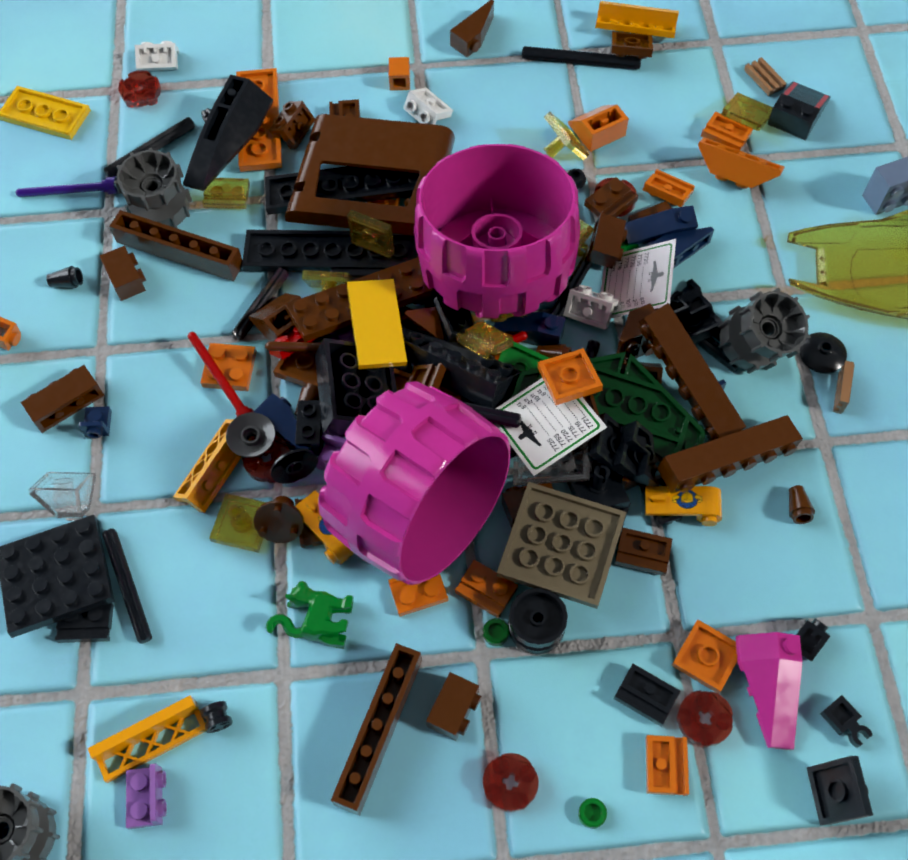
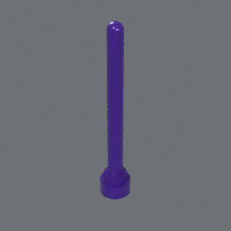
M106 177L102 182L19 188L15 193L18 197L103 191L109 195L118 194L114 183L117 177Z

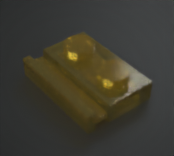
M215 178L204 190L203 207L246 209L250 189L249 179Z
M484 321L475 323L474 326L466 329L464 334H456L458 343L486 360L489 359V355H497L513 346V338Z

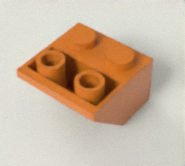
M617 104L603 105L568 121V125L588 150L592 152L626 136L629 118Z

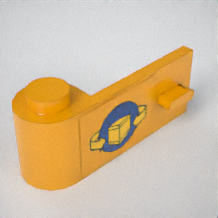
M645 486V516H696L697 521L701 522L702 525L715 526L717 522L722 520L721 489L712 486H695L687 492L682 493L678 491L671 494L667 486L656 488Z
M314 490L295 507L303 515L304 523L324 543L326 548L324 554L332 564L337 562L341 565L355 553L326 529L323 518L319 513V493Z

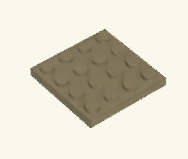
M528 482L496 576L531 588H542L555 593L559 597L597 609L626 512Z

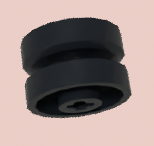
M542 588L528 589L522 592L511 604L508 622L510 638L518 648L526 653L535 655L549 653L558 647L564 637L568 619L565 604L558 595Z

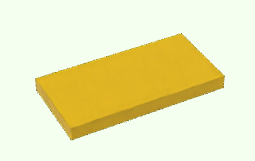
M16 86L0 109V120L72 140L91 110L89 105Z
M394 279L347 282L358 368L406 366L407 357Z

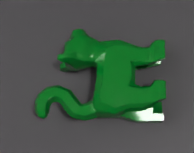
M300 581L296 587L292 588L290 594L285 595V598L290 600L287 603L289 608L308 607V612L302 626L296 628L291 619L284 614H275L266 622V631L268 633H272L275 626L281 624L286 634L293 638H305L320 642L329 647L344 649L346 635L340 633L346 632L348 620L341 619L339 622H332L331 619L334 613H352L354 598L351 595H347L344 599H339L324 591H313L306 582Z

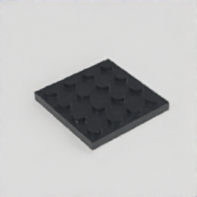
M94 514L0 546V584L7 632L11 638L115 602L98 520Z

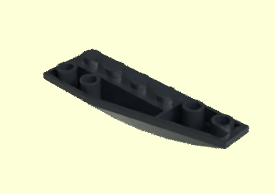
M230 74L197 140L183 181L184 186L204 191L258 132L273 103V99L250 79Z
M401 325L407 360L414 366L427 364L438 366V363H442L446 367V371L440 385L478 405L497 408L506 402L515 388L522 371L516 369L512 364L503 363L495 359L493 355L484 354Z

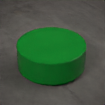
M490 619L484 625L483 637L488 644L501 646L508 640L509 627L502 619Z
M588 798L581 803L578 817L585 827L595 829L605 822L607 809L602 801L596 798Z

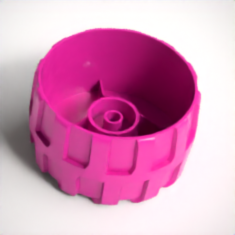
M513 144L472 146L438 161L429 173L422 178L416 193L415 246L428 289L434 288L443 297L444 304L456 311L464 308L474 311L475 315L479 318L497 319L500 314L508 313L516 317L537 311L540 303L555 300L567 287L568 277L575 268L579 247L578 189L573 178L550 156Z
M418 381L407 382L404 389L395 393L390 390L382 393L376 398L377 405L365 416L358 415L345 432L347 440L340 451L332 453L324 472V480L327 484L321 488L318 500L319 513L323 518L326 529L365 562L408 585L420 584L437 576L462 554L491 514L503 489L510 466V443L507 436L498 427L459 399L432 386L428 387Z

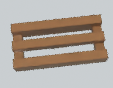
M762 57L758 59V62L754 60L751 65L749 63L745 65L744 71L768 96L785 88L786 82Z
M845 361L838 373L833 412L843 413L849 404L854 362Z

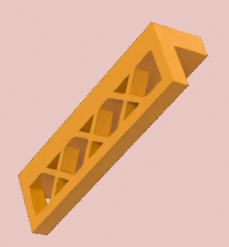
M600 1L595 28L674 38L679 11Z
M226 419L174 494V499L179 502L189 503L201 513L206 512L241 459V456L231 451L226 441L227 428L234 419ZM251 436L248 441H253L255 436Z
M189 695L87 749L91 758L98 763L104 781L109 783L126 774V770L135 769L206 731V722L201 717L197 702ZM195 714L200 726L191 731L181 729L184 720ZM164 729L174 731L170 742L164 745L156 742L159 733ZM140 742L149 744L144 756L140 758L130 756L134 745ZM115 755L123 757L119 769L109 773L105 760Z

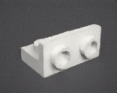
M162 41L161 44L142 42L141 45H135L136 70L138 72L178 70L177 54H179V48L171 41Z
M426 87L409 91L404 104V110L422 124L435 125L437 120L449 118L453 112V109Z
M579 285V287L570 290L563 316L606 330L609 327L614 306L618 305L619 300L614 299L610 293L600 292L599 294L593 292L589 286Z

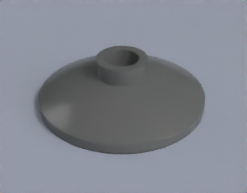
M255 412L245 413L236 417L230 423L226 432V441L231 451L244 458H254L263 455L271 448L275 440V428L271 420L265 415ZM251 436H255V437H256L255 440H253V441H248V439H249Z

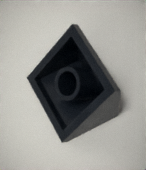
M435 297L433 299L445 341L452 342L473 338L475 339V345L483 342L470 310L460 308L456 311L445 305L443 298Z

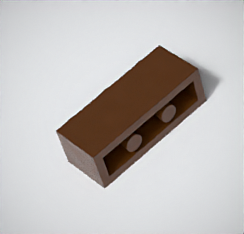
M82 365L79 368L73 369L59 380L51 382L39 392L31 394L21 404L41 433H44L105 395L85 365Z

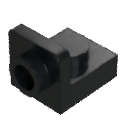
M807 618L796 633V635L800 636L802 655L811 662L830 638V634L826 632L828 627L816 618L813 621Z

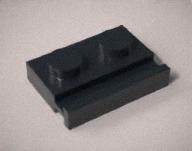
M110 603L57 622L55 641L57 643L110 641L109 634L112 627L114 604Z
M632 664L613 699L662 727L681 691L639 666Z

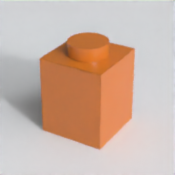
M389 57L390 90H410L409 57Z

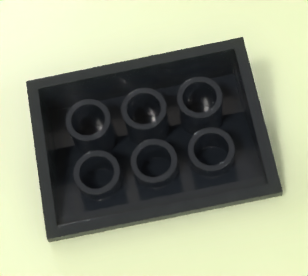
M329 338L323 339L315 353L323 435L345 437V432L358 415L365 416L377 405L376 398L387 390L394 393L397 392L394 368L359 369L355 342Z

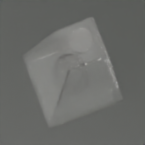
M47 472L29 489V495L56 518L76 521L82 519L90 510L96 473Z

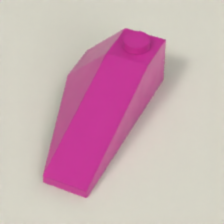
M781 632L735 636L737 662L740 671L745 672L750 686L747 687L749 697L753 696L758 709L756 716L767 748L794 750L802 672L800 636Z

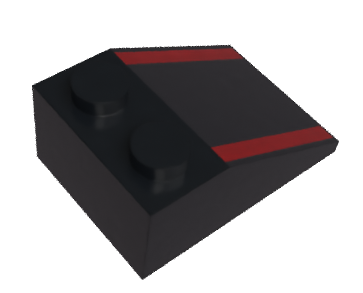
M792 81L773 106L767 125L806 140L831 96Z

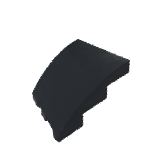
M693 279L688 280L687 286L681 292L676 291L672 294L670 306L693 343L696 344L720 333L721 329L718 328V325L722 324L723 321L714 313L712 304L702 295L700 286Z
M607 413L598 415L607 428L593 437L589 456L630 480L654 488L659 487L660 479L655 478L653 466L657 463L653 434L637 420L621 426Z

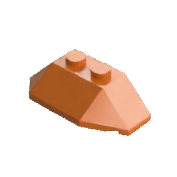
M705 137L698 144L710 173L714 174L718 180L733 181L736 186L743 189L753 188L780 176L785 166Z

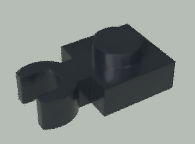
M843 695L820 713L839 736L846 731L849 734L850 743L856 748L863 744L858 739L857 733L863 734L866 739L873 735L868 727L859 725L857 720L862 716Z

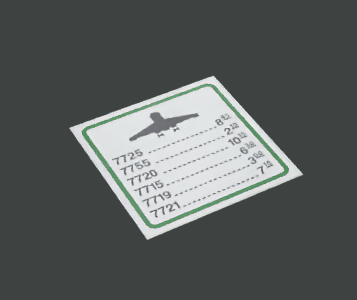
M676 239L625 251L620 262L616 261L612 269L604 267L601 292L610 293L614 299L619 300L618 305L614 306L611 318L628 315L630 311L651 303L654 309L660 308L667 303L670 305Z
M543 378L495 408L521 414L522 421L519 428L500 424L495 425L507 436L511 447L533 476L607 428L583 397L555 405Z

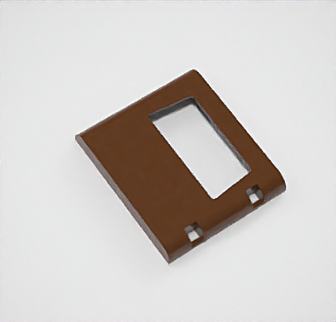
M331 114L318 115L315 119L309 143L294 185V191L288 204L285 221L369 231V228H373L377 232L414 236L418 186L422 178L429 173L438 161L452 154L455 141L453 131L442 125ZM322 164L420 174L410 201L405 207L316 197ZM358 218H364L367 224L360 223Z

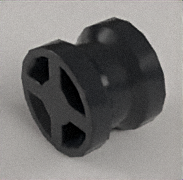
M226 701L211 703L200 710L201 717L206 720L205 729L207 733L221 731L233 723L231 716H228L226 712L228 708Z

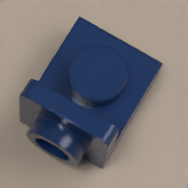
M109 406L85 407L84 422H79V429L84 436L92 439L109 436L112 410Z

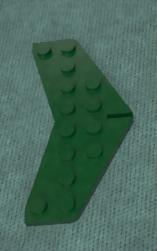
M626 352L590 358L603 384L602 391L593 394L599 415L607 413L621 426L637 420L653 434L654 452L661 458L703 444L705 439L703 427L631 353L623 374L620 373ZM538 368L523 371L519 375L512 397L542 378Z

